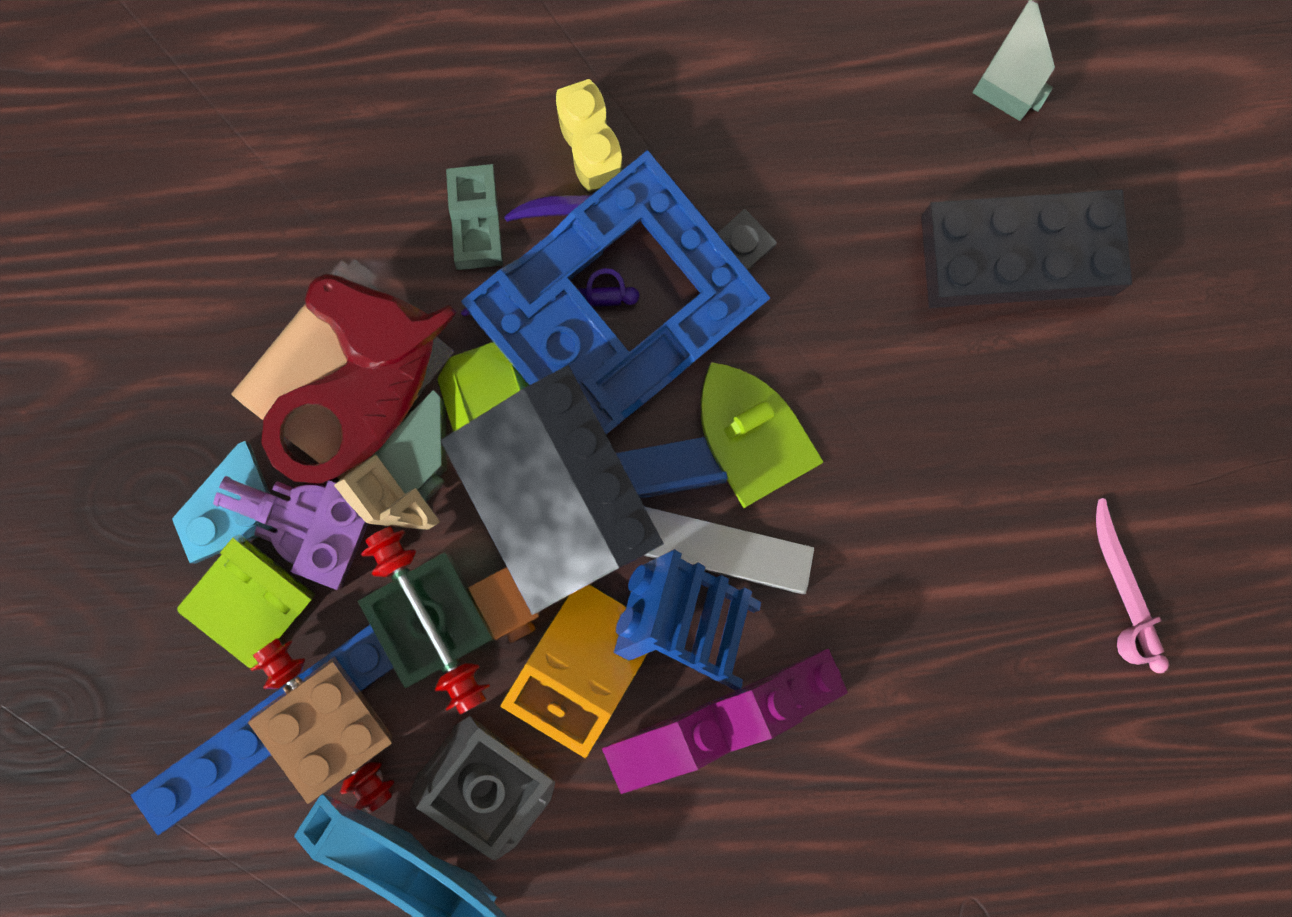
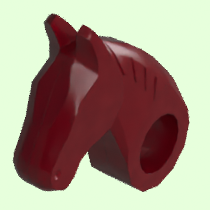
M328 273L316 277L309 284L306 293V308L332 328L347 359V364L326 377L279 396L264 416L262 446L272 466L293 481L320 484L338 477L378 451L402 423L424 382L432 353L433 340L448 326L457 313L450 304L427 314L397 297L343 277ZM307 404H319L330 409L338 417L343 429L342 444L338 453L330 460L320 464L306 463L297 459L288 450L284 440V427L289 416L297 408Z

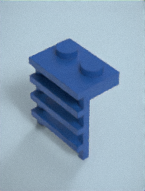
M675 549L644 565L638 566L629 580L628 589L631 593L626 610L621 614L617 622L616 633L618 634L614 653L630 661L657 650L733 690L741 689L743 679L733 675L732 672L747 610L753 613L760 611L761 602L751 597L752 591L745 587L740 590L728 584L729 579L723 575L718 577L712 576L705 572L706 566L699 562L693 565L681 559L682 553ZM703 585L708 588L691 653L684 648L700 587ZM725 597L731 600L716 664L714 665L708 661Z

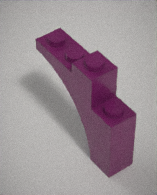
M828 648L741 689L657 724L635 731L603 747L602 751L619 791L623 794L699 770L729 752L772 739L803 722L802 718L844 696L848 691Z

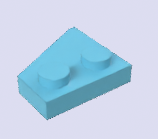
M247 441L236 445L172 518L189 563L195 564L219 554L232 537L238 534L248 541L257 538L254 535L257 526L270 531L276 530L274 527L213 504L217 492L238 500L241 499L239 495L219 488L225 476L270 494L251 445Z

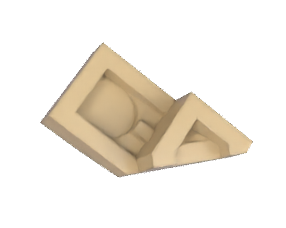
M376 454L334 485L366 523L428 530L440 522L416 488L406 494L403 492Z

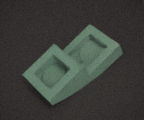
M493 164L446 169L448 206L452 222L453 253L456 270L503 266Z

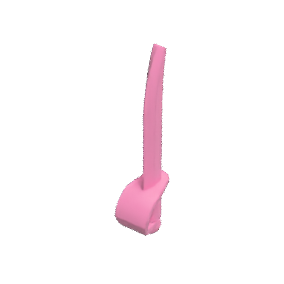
M1101 498L1098 500L1096 527L1100 547L1133 623V626L1126 628L1120 633L1117 640L1118 653L1129 663L1137 665L1149 663L1152 671L1164 673L1169 667V661L1165 656L1161 655L1164 649L1154 628V624L1161 622L1160 616L1151 617L1118 540L1106 499ZM1136 636L1139 640L1145 657H1142L1136 649Z

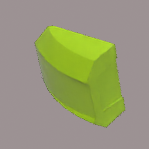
M494 342L449 357L438 377V383L453 432L529 386Z

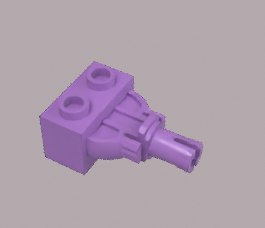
M225 476L219 488L237 494L241 499L238 500L217 492L213 502L217 507L221 506L276 528L277 531L272 532L257 526L254 535L270 541L277 553L293 565L292 573L336 590L342 589L368 526V523L356 513L334 486L336 483L329 480L326 486L305 484L294 488L277 481L272 490L289 496L290 500L287 501Z

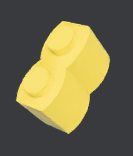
M590 79L558 89L556 93V106L562 134L567 143L572 147L577 177L583 187L589 193L599 190L622 171V154L616 135L607 125L603 96L598 87Z

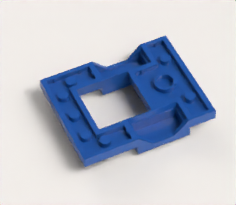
M647 150L576 207L547 237L522 257L497 271L466 296L461 303L529 385L569 365L607 435L765 304L770 297ZM641 221L700 294L629 352L570 280L600 257L607 247Z

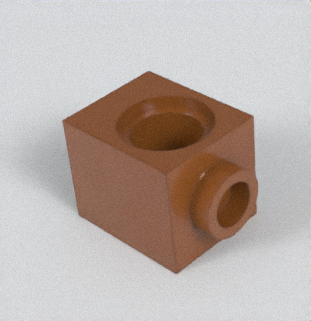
M507 567L468 587L495 640L507 636L511 644L536 630L532 622L542 616L540 612L531 614Z

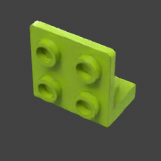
M238 534L232 537L220 552L222 555L182 601L177 611L247 667L252 668L258 663L253 654L275 638L279 639L312 600L315 593L242 535Z

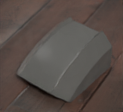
M469 716L454 725L452 732L432 758L417 773L409 795L416 809L490 859L496 861L517 846L549 804L555 781L504 740Z

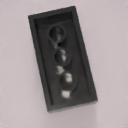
M1123 190L931 202L921 216L929 308L1116 296L1132 285Z

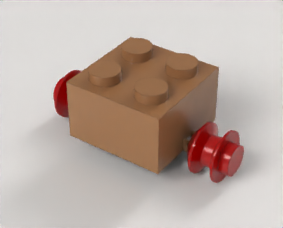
M275 638L253 654L258 663L250 668V670H264L268 676L263 686L264 689H278L286 684L282 688L285 692L256 712L248 721V724L307 804L344 779L340 793L347 794L353 792L358 799L354 808L359 810L364 808L368 814L374 812L392 797L388 789L391 788L395 781L393 779L382 781L377 775L382 763L367 761L392 744V734L336 657L330 659L303 680L299 676L294 678L302 672L306 659L304 657L293 659L287 652L293 642L292 640L282 645L279 639Z

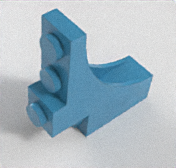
M322 794L319 796L294 835L313 860L371 889L412 917H507L494 903L497 897L473 873L432 856L411 833L328 795Z

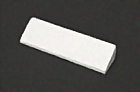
M645 507L664 545L644 556L656 559L675 549L682 553L681 559L693 565L699 562L706 566L705 571L799 594H806L814 547Z

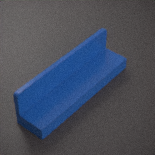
M705 437L616 453L640 499L723 484L728 479L727 471L722 472Z

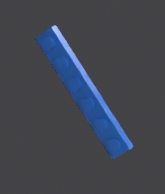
M370 624L301 673L299 677L303 680L330 659L336 657L360 692H362L402 662L377 626ZM282 688L130 795L157 836L166 832L272 756L248 724V721L256 712L285 692Z

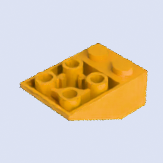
M587 585L569 595L500 707L586 759L647 656L645 654L629 661L614 653L618 634L616 633L617 622L621 614L626 610V606L591 585Z

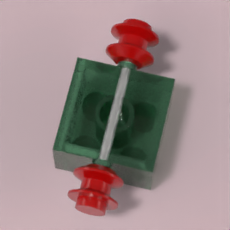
M389 526L374 533L365 540L368 548L361 555L374 556L378 565L371 573L372 576L385 578L391 576L392 582L358 600V603L404 688L412 687L441 670L443 673L448 671V673L439 678L435 691H447L452 700L446 707V711L456 706L461 715L486 701L482 691L489 688L490 684L478 685L475 680L474 674L480 667L479 664L464 663L459 667L456 665L461 663L460 659L489 644L495 638L468 588L469 585L452 554L444 552L410 571L406 567L412 563L416 550H404L400 540L405 535V530L395 533L392 527Z

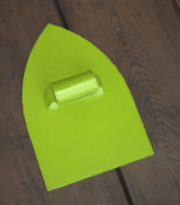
M711 362L701 393L700 407L703 432L708 447L722 472L727 471V481L743 508L824 463L797 417L776 391L745 371Z

